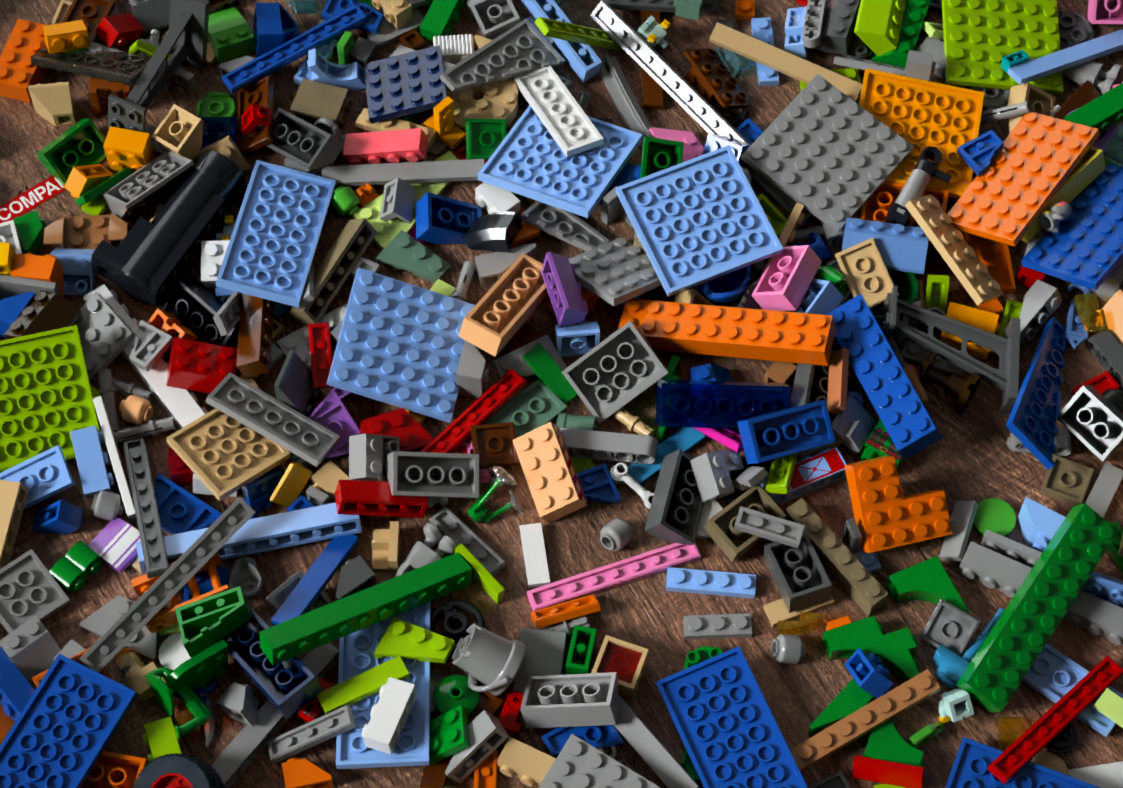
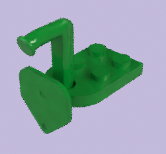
M223 639L185 661L175 670L160 667L145 675L158 704L169 716L175 714L174 697H179L195 717L181 726L175 725L178 739L207 723L210 719L209 710L193 691L204 687L207 682L215 677H221L228 670V644ZM164 676V678L167 680V681H166V684H165V682L161 679V677Z

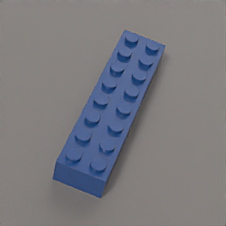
M859 294L826 314L833 316L836 327L835 337L841 348L849 350V362L895 447L906 460L942 439L941 432L865 298Z

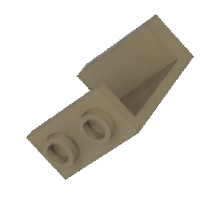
M303 78L291 105L290 113L300 119L302 115L317 119L329 118L339 127L344 124L346 109H350L352 98H349V90L346 88Z

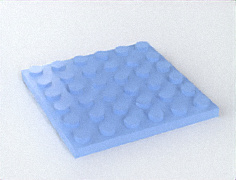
M529 105L477 174L478 180L588 218L642 142L643 134L588 116L604 138V144L566 157Z
M730 145L616 187L615 192L668 297L783 252V247Z
M358 267L326 385L450 423L459 387L456 384V372L465 341L459 337V333L465 316L475 305Z

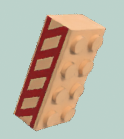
M549 422L512 440L540 518L551 523L588 505L559 427Z

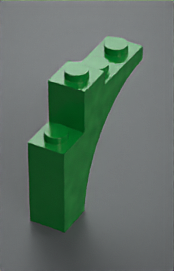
M871 616L823 633L822 643L830 661L850 658L860 648L869 655L871 653L877 655L882 660L880 664L896 675L903 683L919 674L918 662L914 656L918 642L916 636L910 633L908 627L884 635L881 623H877L875 617Z

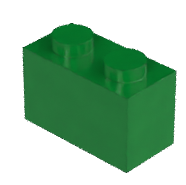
M574 625L565 675L588 674L590 672L597 629Z

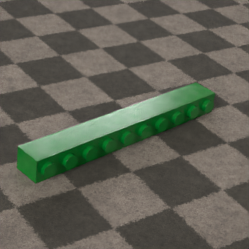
M457 552L260 631V648L272 665L284 662L375 623L387 620L397 614L471 585L472 568Z

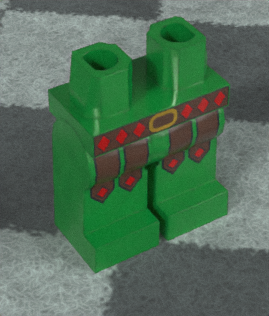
M880 419L864 444L860 461L882 456H894L898 470L905 459L898 452Z

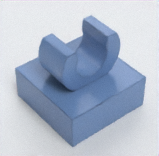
M220 287L215 288L216 296H222L220 301L223 303L234 292Z

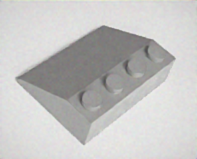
M167 150L101 195L114 215L119 218H126L137 207L146 205L149 199L155 195L164 193L168 186L180 182L182 177L193 167L194 162Z
M633 321L626 323L562 371L565 378L593 416L596 417L599 424L669 373Z

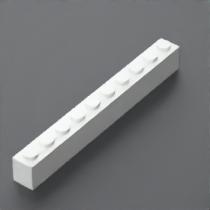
M105 284L83 296L84 303H86L95 292L101 294L133 330L136 336H138L140 331L138 321L135 318L131 319L129 317L130 313L124 304H119L117 301L118 297L112 289L108 290ZM135 337L121 351V354L148 389L153 392L154 397L169 416H172L174 423L179 429L208 413L205 407L200 408L197 404L198 399L192 391L189 393L186 389L166 386L169 362L165 363L162 359L164 358L163 355L147 372L132 364L129 359L134 348Z

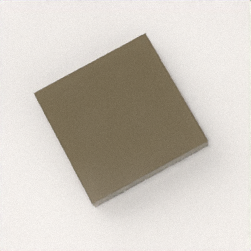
M1053 454L1052 460L1055 462V466L1047 470L1039 493L1073 506L1083 504L1095 469Z

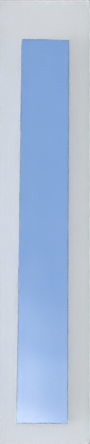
M1123 29L1009 68L1008 75L1019 85L1123 50Z

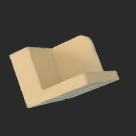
M390 521V529L373 530V571H398L399 521Z

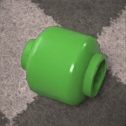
M340 186L332 193L330 204L340 216L349 215L352 217V214L359 210L360 198L350 187Z

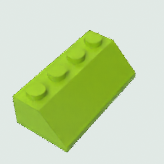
M861 0L854 33L877 56L897 48L907 0Z

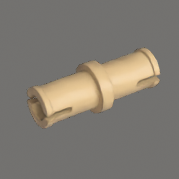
M623 407L615 412L614 418L626 425L629 431L636 432L638 435L654 436L655 430L642 422L639 416L632 415Z

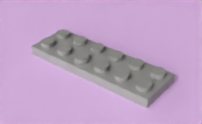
M229 373L206 399L207 404L316 467L340 439V436L232 373Z

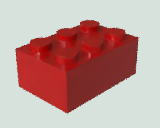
M174 338L169 354L166 386L211 393L229 373L236 375L237 348Z

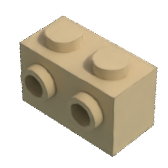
M372 0L374 8L382 13L387 21L397 30L413 20L412 5L407 0Z

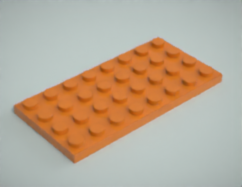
M1034 112L1025 114L1004 140V148L981 177L976 176L947 213L952 220L951 224L957 230L1015 247L1099 137V129Z

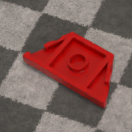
M404 408L361 421L360 434L367 433L400 437V451L410 452L426 447L434 440Z

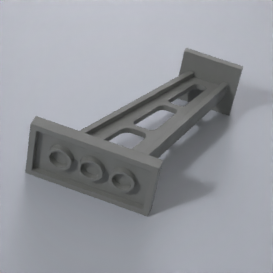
M170 0L169 31L128 97L124 100L112 94L109 95L108 128L111 126L145 132L146 112L181 64L184 62L201 70L206 66L210 1ZM161 66H162V69H161L160 73H159V74L157 75V77L155 78L156 74L158 73V71L160 70V68H161Z
M893 286L891 292L887 293L886 301L883 302L882 314L886 315L881 327L887 338L890 339L894 331L965 371L981 375L980 379L1001 390L1000 413L1009 414L1018 396L1020 319L1011 318L1003 333V337L897 299L898 286ZM900 314L928 326V334L902 322ZM937 328L959 337L962 341L961 350H957L937 340L933 336V329ZM967 342H972L996 352L999 355V369H995L971 357L966 350Z

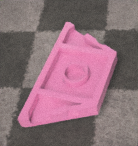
M655 127L649 129L653 138L684 142L682 162L703 155L704 147L693 132Z

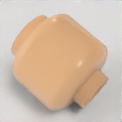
M130 395L126 400L123 399L121 401L119 411H121V417L124 421L141 425L148 423V420L151 419L153 407L148 399L137 395Z

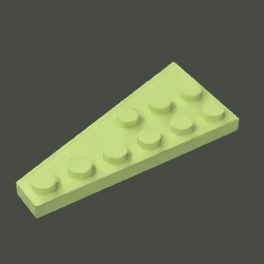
M448 151L434 161L459 159L451 151ZM451 182L408 184L417 188L416 203L427 192L441 195L442 190ZM383 194L354 212L352 217L353 219L365 218L377 231L373 241L383 250L401 230L408 233L415 227V203L412 223L410 224L398 217L387 222L380 219Z

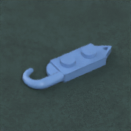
M1072 283L1067 288L1068 292H1071L1073 288H1079L1083 291V299L1074 298L1068 306L1065 338H1068L1075 350L1082 342H1086L1088 338L1092 293L1090 288Z

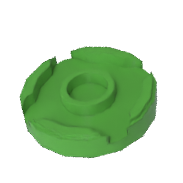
M223 92L206 94V97L201 98L196 106L197 117L202 119L203 124L210 128H222L229 125L237 114L235 101L230 98V95Z
M984 499L978 503L973 528L982 537L986 529L1007 537L1015 527V512L1007 502L1001 499Z

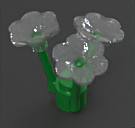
M489 466L488 470L493 476L489 482L490 485L467 513L478 524L481 521L487 523L497 515L513 509L518 510L523 515L524 513L511 490H509L510 501L505 503L504 507L489 515L487 514L490 510L484 503L493 492L504 483L513 486L516 484L513 476L502 467L494 466L492 468Z

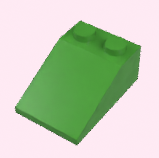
M235 7L209 14L207 41L210 43L218 63L256 52L254 35L247 21Z

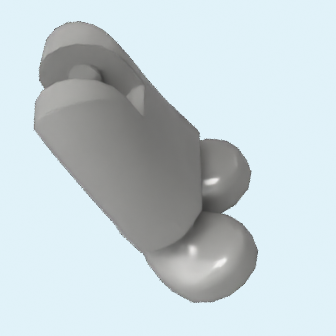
M1088 61L1062 70V76L1079 85L1088 80L1103 95L1112 89V85H1116L1122 65L1115 64L1111 70L1105 71L1102 70L1103 63Z
M427 523L423 528L426 537L424 543L420 541L415 543L395 576H400L413 569L440 560L445 555L454 554L455 548L458 545L446 535L442 537V534L434 525ZM439 544L437 549L433 551L432 549Z

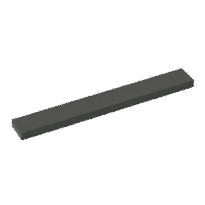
M144 437L124 441L123 447L148 579L161 576L169 568L146 443Z

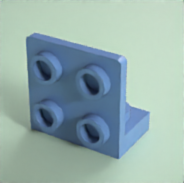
M1093 571L1081 590L1123 608V581Z

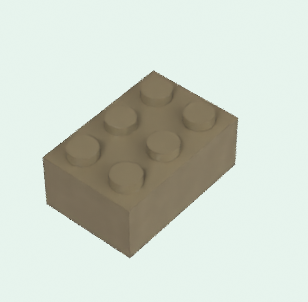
M760 485L750 488L710 518L704 528L731 562H734L764 539L734 529L740 506L782 519L786 518L784 512Z

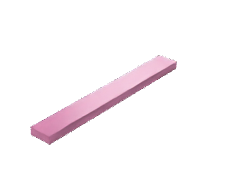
M673 543L526 591L532 610L536 611L666 571L668 567L675 568L700 560L701 555L696 543L693 545Z

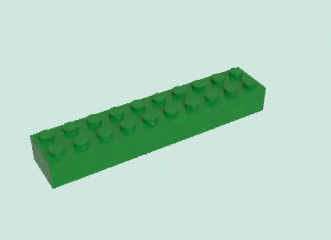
M1086 503L1072 507L955 685L965 690L972 699L990 713L1002 711L1119 530Z

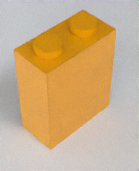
M954 302L949 303L946 317L995 335L999 334L1001 323H997L999 314ZM944 331L941 332L939 341L957 350H961L962 341L959 337ZM967 342L966 350L970 356L987 360L989 352L994 353V351Z

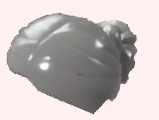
M242 557L234 562L230 574L229 588L232 589L240 586L247 599L255 597L261 591L263 581L255 560L249 557Z

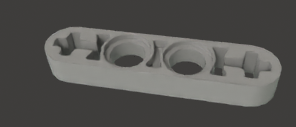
M808 0L802 33L803 45L807 48L818 47L821 43L826 14V0Z

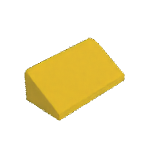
M290 463L271 495L270 501L289 507L298 498L312 471L301 463Z

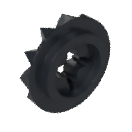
M1071 723L1063 730V740L1055 743L1053 739L1046 746L1049 752L1052 751L1059 755L1061 753H1068L1075 747L1078 736L1076 729Z

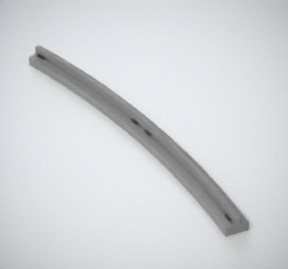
M606 54L604 59L601 60L602 65L599 73L628 130L643 134V140L638 146L643 152L644 137H652L649 132L652 126L638 104L616 56L610 58ZM761 261L751 264L755 271L750 270V282L762 275L765 265Z

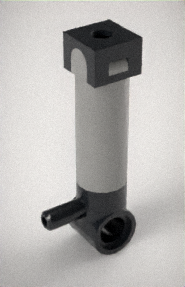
M929 146L923 150L920 159L899 196L889 209L884 223L907 226L911 213L905 207V204L910 200L922 197L933 176L949 183L951 175L938 170L942 159V152L937 147Z

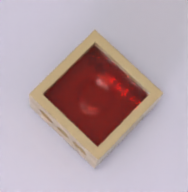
M606 635L591 673L617 672L618 694L634 699L648 661L649 649Z

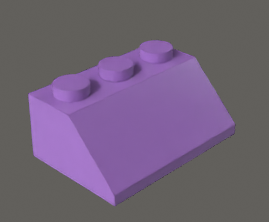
M547 252L541 274L559 327L584 322L588 313V306L582 300L580 283H576L574 265L570 264L566 256Z

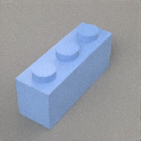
M96 425L70 431L85 497H92L95 493L99 494L101 490L112 492L111 486L115 484L112 472L108 473L106 465L110 464L107 451L103 452L102 444L105 443L103 432L98 431Z

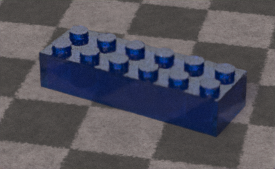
M657 380L655 423L660 427L738 428V421L790 408L791 386L786 383Z

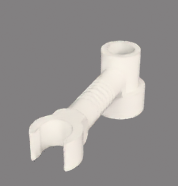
M620 462L613 466L609 472L615 484L625 482L635 490L644 501V505L650 509L651 503L648 499H653L654 493L647 491L627 473L628 468L626 464Z

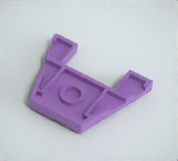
M336 387L331 390L308 417L340 436L339 442L326 456L327 459L349 455V436L360 434V430L341 399L352 392Z

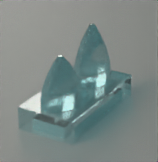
M717 46L715 49L724 65L728 68L729 73L735 79L740 78L743 71L752 68L755 64L754 61L720 46Z

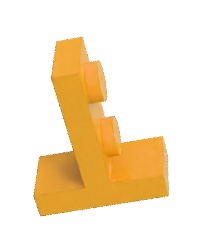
M447 96L433 108L434 114L424 122V127L436 130V138L453 150L466 139V133L455 125L454 101Z

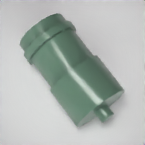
M565 412L558 414L556 426L559 428L598 431V425H595L596 417L571 415Z

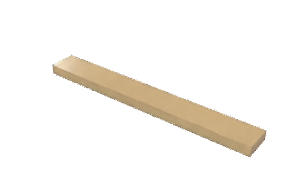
M718 22L709 38V42L807 84L819 74L855 102L861 92L862 84Z

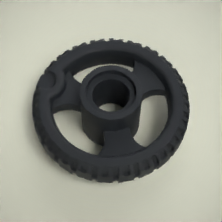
M456 599L441 603L432 611L430 631L435 633L436 621L443 614L446 616L444 622L445 632L441 635L459 642L461 637L465 638L467 634L470 635L466 630L472 624H467L466 617L458 613L457 609L466 610L471 613L477 621L476 624L485 628V620L481 611L475 605L468 601ZM453 625L461 626L458 630L451 629ZM456 646L453 648L450 655L454 654Z

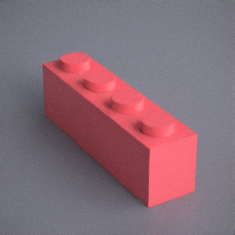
M422 128L345 134L343 157L350 165L426 160L428 137Z

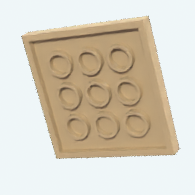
M216 408L167 437V443L219 501L288 460L291 455L287 449Z

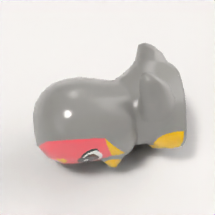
M1059 201L1054 205H1049L1048 210L1038 216L1041 226L1046 231L1059 233V224L1071 215V206L1066 201Z

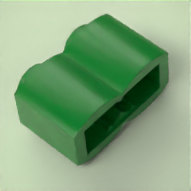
M80 540L71 547L64 557L55 563L49 572L56 582L70 593H73L84 586L87 577L96 574L100 570L102 560L95 551Z

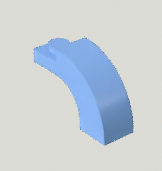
M316 49L308 51L307 65L312 71L313 81L346 88L349 91L366 88L364 68L358 62L335 64L328 61Z

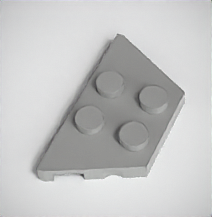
M118 595L80 622L79 626L101 637L135 602ZM145 625L123 648L156 662L159 634L158 632L150 633Z

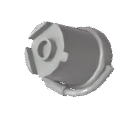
M474 623L466 630L470 636L461 637L452 656L454 660L452 663L468 673V687L476 692L489 691L495 696L500 695L516 676L525 656L526 645L517 639L509 640ZM477 680L485 686H477Z

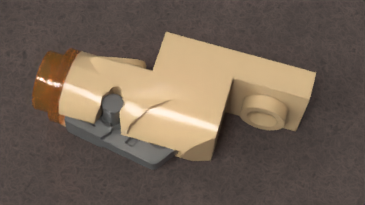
M124 646L114 656V663L122 685L136 691L137 697L145 701L154 696L145 675L157 669L154 662L145 665L133 649ZM174 697L175 707L179 706L176 697Z

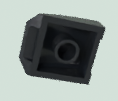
M496 212L474 220L464 237L468 248L471 250L509 252L513 241L523 226L520 213Z

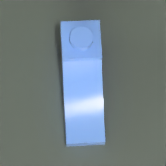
M807 6L787 9L785 22V51L800 58H806L808 50L803 45L802 38Z

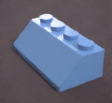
M846 218L842 251L874 238L887 269L924 274L929 238L921 227L862 220L859 218Z

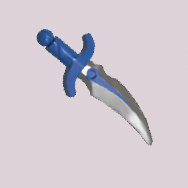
M216 681L209 687L204 686L193 691L210 712L209 721L203 724L206 748L211 743L215 729V713L211 706L212 699L209 697V694L216 690Z

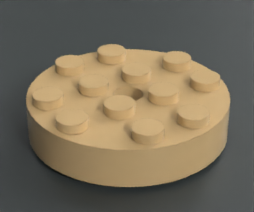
M513 78L457 92H452L447 87L448 97L454 101L455 125L465 133L466 119H506L507 128L514 121L518 113V89Z

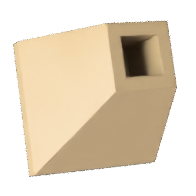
M69 82L28 85L37 114L56 127L76 124V105Z

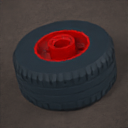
M179 753L166 754L149 762L145 769H142L141 773L138 774V779L136 778L133 785L134 788H223L224 786L219 774L206 761Z

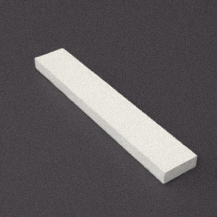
M98 396L93 400L127 516L130 521L135 522L137 518L133 496L105 403L102 397Z

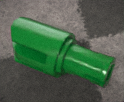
M820 264L815 274L817 279L830 281L843 294L846 290L845 275L830 265L823 266Z

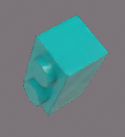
M1023 50L1002 57L1000 67L1008 74L1009 68L1028 62L1030 56Z

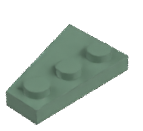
M403 230L393 238L375 260V262L392 265L393 268L398 270L403 269L412 272L413 275L432 282L441 279L450 270L448 263Z

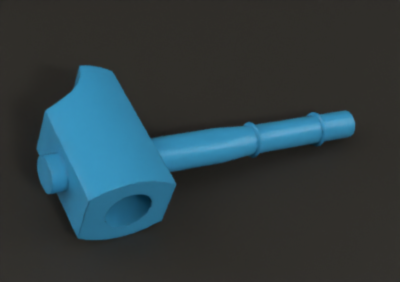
M998 609L962 657L942 644L937 648L932 662L937 669L936 677L942 680L946 687L949 689H960L955 684L1004 612V609Z

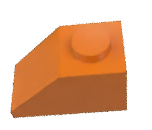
M291 758L281 763L286 788H334L332 776L305 758Z

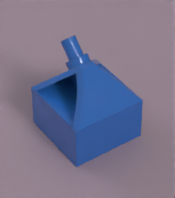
M255 3L253 32L256 58L301 34L293 18L280 3Z

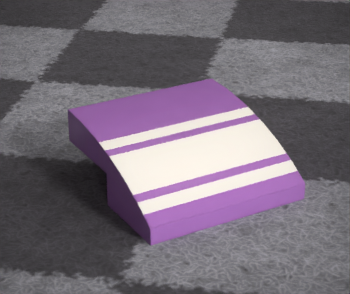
M116 516L90 542L88 547L95 551L107 566L122 573L138 556L136 542L141 541L139 530Z

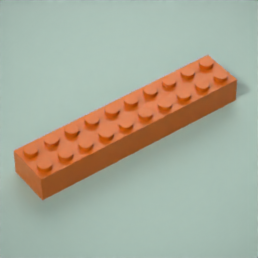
M629 299L625 301L618 327L620 329L629 321H633L652 349L658 351L828 366L836 333L832 315Z

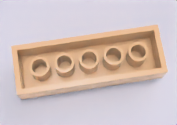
M522 253L465 316L459 337L496 357L548 296L541 274L543 264Z

